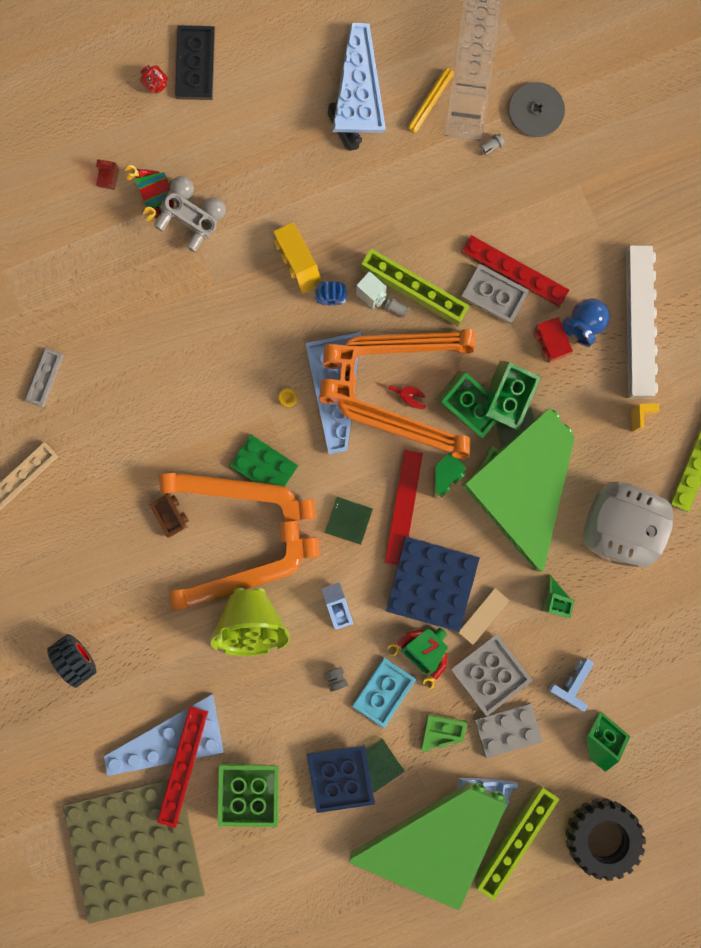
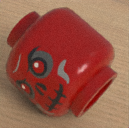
M147 65L141 70L140 82L149 93L159 94L167 87L168 77L159 66L153 65L150 67Z

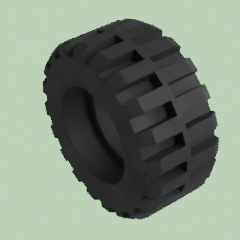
M594 799L590 804L587 802L582 804V809H576L573 812L575 814L574 818H569L568 824L570 826L565 832L567 836L566 846L572 859L589 876L593 875L594 878L599 880L605 878L607 881H613V877L618 879L624 878L623 874L625 872L631 874L634 871L632 867L635 864L639 866L641 862L638 859L639 856H644L645 849L642 846L646 844V837L642 834L644 829L639 824L638 818L626 807L616 801L612 802L610 799H603V801ZM601 822H614L622 831V841L619 848L609 856L599 857L594 855L588 847V836L591 830Z

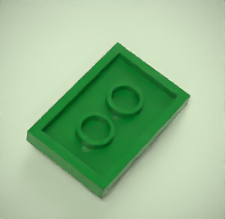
M252 434L230 464L232 468L255 483L280 485L283 487L287 485L299 467Z

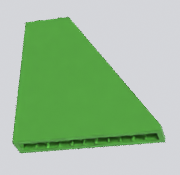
M550 408L538 415L499 452L461 484L536 572H542L545 568L575 439L571 428L563 424L559 414Z
M468 782L352 851L349 863L459 911L507 806L506 798L498 791L494 790L492 792L487 790L480 783L473 784Z

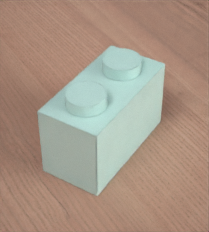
M369 271L356 285V295L374 309L376 306L380 307L386 300L387 287Z

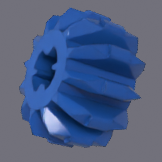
M326 281L317 284L315 289L317 303L336 306L346 302L347 289L345 284L339 281Z

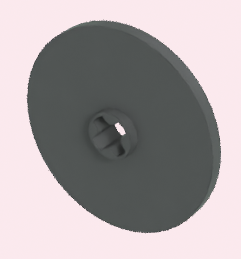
M541 82L528 83L520 87L512 96L509 105V116L513 125L518 131L530 137L550 135L558 129L565 115V105L560 93L552 86ZM534 107H540V113L538 111L534 112Z

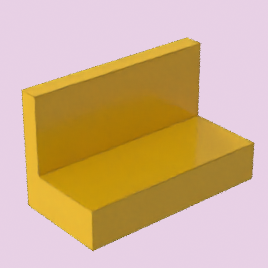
M659 403L639 404L630 410L631 432H636L645 427L644 417H650L659 412Z

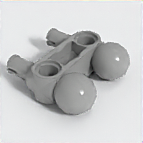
M178 176L172 180L170 191L162 201L160 206L161 214L154 227L163 232L171 218H174L194 232L186 248L195 253L203 239L210 237L211 233L216 229L218 221L225 216L226 207L221 199L211 197L204 202L201 210L187 200L193 195V182L185 176ZM169 200L176 202V209L170 208ZM202 221H206L208 223V230H204L202 228Z

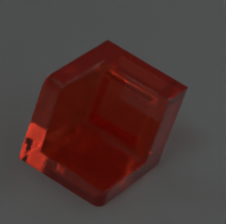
M97 159L96 167L99 171L97 187L115 190L119 173L118 165L116 162Z

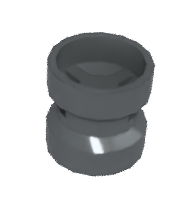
M342 667L324 673L325 678L329 681L328 687L330 692L348 686L347 680L343 677L344 671Z

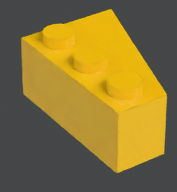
M292 222L273 231L276 238L273 240L277 250H281V258L285 265L288 264V271L292 279L295 278L302 294L316 288V285L322 282L318 267L295 223Z

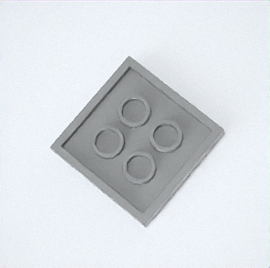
M497 634L493 635L451 668V671L486 716L490 715L533 681Z

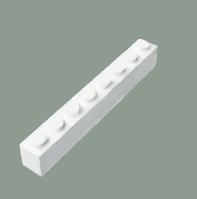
M629 246L626 250L628 399H651L658 392V383L655 382V375L658 372L655 356H657L658 349L654 338L657 336V326H654V319L657 316L654 300H656L657 292L654 289L656 271L653 270L656 253L653 252V246Z

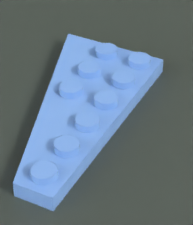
M352 23L349 27L332 132L383 133L386 127L370 25L367 23Z
M361 332L305 343L329 455L348 451L351 419L341 413L338 404H324L319 401L321 381L323 379L339 380L340 369H328L323 366L324 346L327 344L345 345L349 339L361 336ZM358 357L356 358V363H355V371H354V375H355V376H356V372H357Z
M212 694L193 705V707L209 711L196 758L224 752L214 696ZM188 709L105 755L107 776L174 763Z

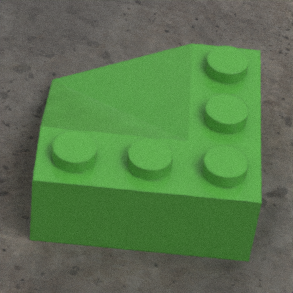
M221 762L219 765L218 826L278 827L279 766L243 762Z

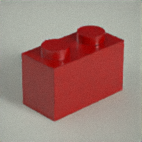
M559 316L537 324L534 336L537 342L540 341L542 345L541 353L549 363L566 357L573 352Z

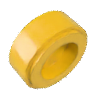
M291 388L281 390L278 395L279 403L286 408L293 407L297 403L296 392Z

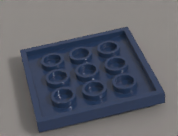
M405 537L385 611L460 632L480 557Z

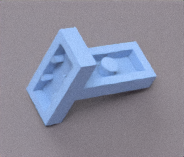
M587 658L579 660L574 668L576 670L574 676H570L565 683V691L552 683L547 690L585 712L588 705L575 696L594 662Z

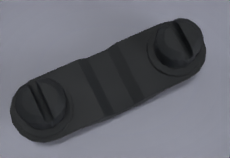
M337 101L330 103L327 111L332 124L334 123ZM337 132L348 151L359 149V144L362 143V137H360L359 133Z

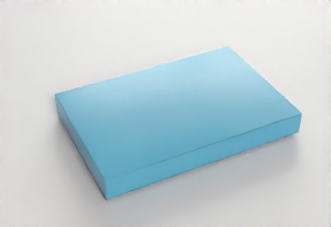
M383 657L352 704V707L385 728L416 678Z

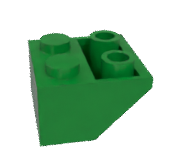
M450 452L433 469V496L435 498L438 496L442 498L451 489L449 485L452 482L456 485L465 476L463 472L467 468L457 458L453 457Z

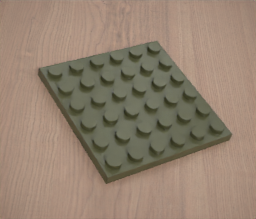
M169 779L63 806L88 924L205 895L185 800L176 828L157 823Z

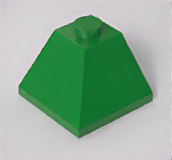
M601 711L598 712L586 737L590 760L606 772L620 761L630 739V735Z

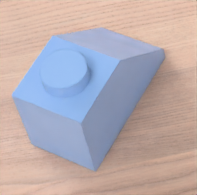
M340 582L321 588L335 630L352 625L353 621Z

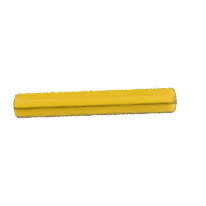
M446 67L409 123L408 129L414 133L418 131L452 78L453 71Z

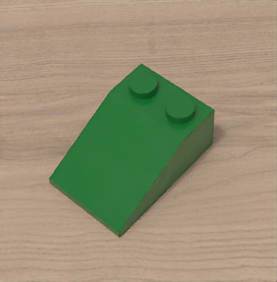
M499 361L492 378L485 416L519 430L541 377L511 362Z
M458 371L435 399L445 410L481 438L496 423V420L485 416L489 392L466 372Z

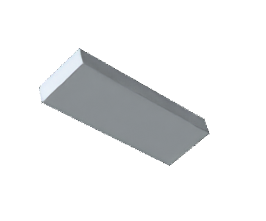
M48 348L44 349L26 395V402L44 408L64 354Z

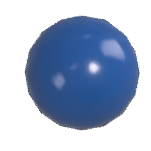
M583 299L575 305L572 317H566L563 320L562 326L569 337L574 335L579 339L578 344L590 347L596 341L594 335L606 329L610 319L607 306L599 299Z

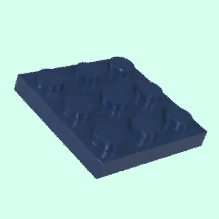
M365 744L306 754L317 813L375 805Z

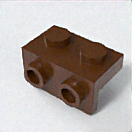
M166 493L162 498L149 504L167 538L188 528L187 522L189 520L184 511L181 513L177 506L180 503L175 495L171 496L170 493Z

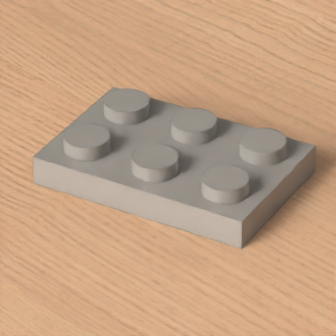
M479 264L461 298L511 325L529 290Z
M531 703L475 719L486 758L543 742Z

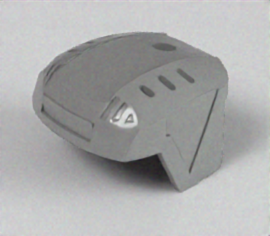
M618 481L606 483L596 495L588 512L584 527V544L589 550L598 554L607 562L627 567L650 566L661 556L667 545L674 521L672 507L663 497H659L632 484ZM609 541L612 542L611 548H608ZM619 545H622L621 552L618 554ZM632 549L631 557L629 558V550Z

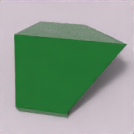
M549 575L541 611L571 618L575 600L571 599L555 579Z

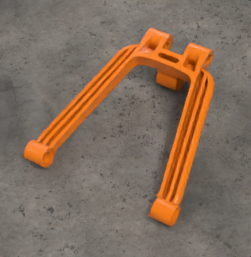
M462 329L459 332L358 336L349 339L345 345L327 344L324 346L323 366L328 369H340L339 380L323 379L321 381L319 401L324 404H338L341 413L351 420L445 452H450L455 458H467L470 452V438L468 436H455V434H450L358 400L354 395L356 383L354 371L356 358L360 355L451 350L470 354L475 349V332L470 329Z
M176 473L158 474L160 494L186 492L271 502L281 506L285 519L284 522H279L281 542H287L286 554L282 559L191 588L169 590L171 610L186 609L188 606H194L232 594L234 589L237 588L248 589L287 577L298 569L301 558L320 556L318 537H299L298 520L316 518L314 499L296 500L294 494L288 488L280 485Z

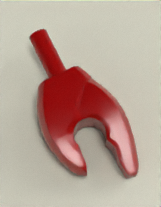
M392 385L389 386V390L400 394L399 398L406 405L416 409H426L425 405L413 400L414 395L425 398L421 390L412 386H403L402 390Z

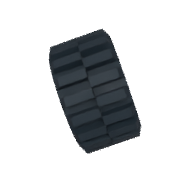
M66 634L48 647L47 653L50 662L62 679L72 687L77 688L97 673L92 657L74 636Z

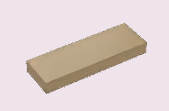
M494 588L458 633L474 645L510 600Z

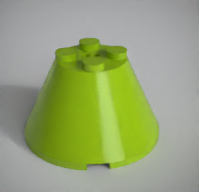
M244 588L234 589V593L230 595L211 636L210 643L214 650L222 649L224 654L256 656L270 653L269 649L278 647V650L284 648L290 642V634L265 593V589L245 590Z

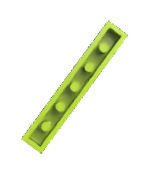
M372 248L361 264L363 272L368 274L370 271L382 283L457 327L470 307L468 304Z
M540 784L538 785L477 879L475 886L478 891L493 901L496 899L559 801L556 795Z

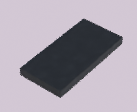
M178 25L176 99L213 100L215 26Z

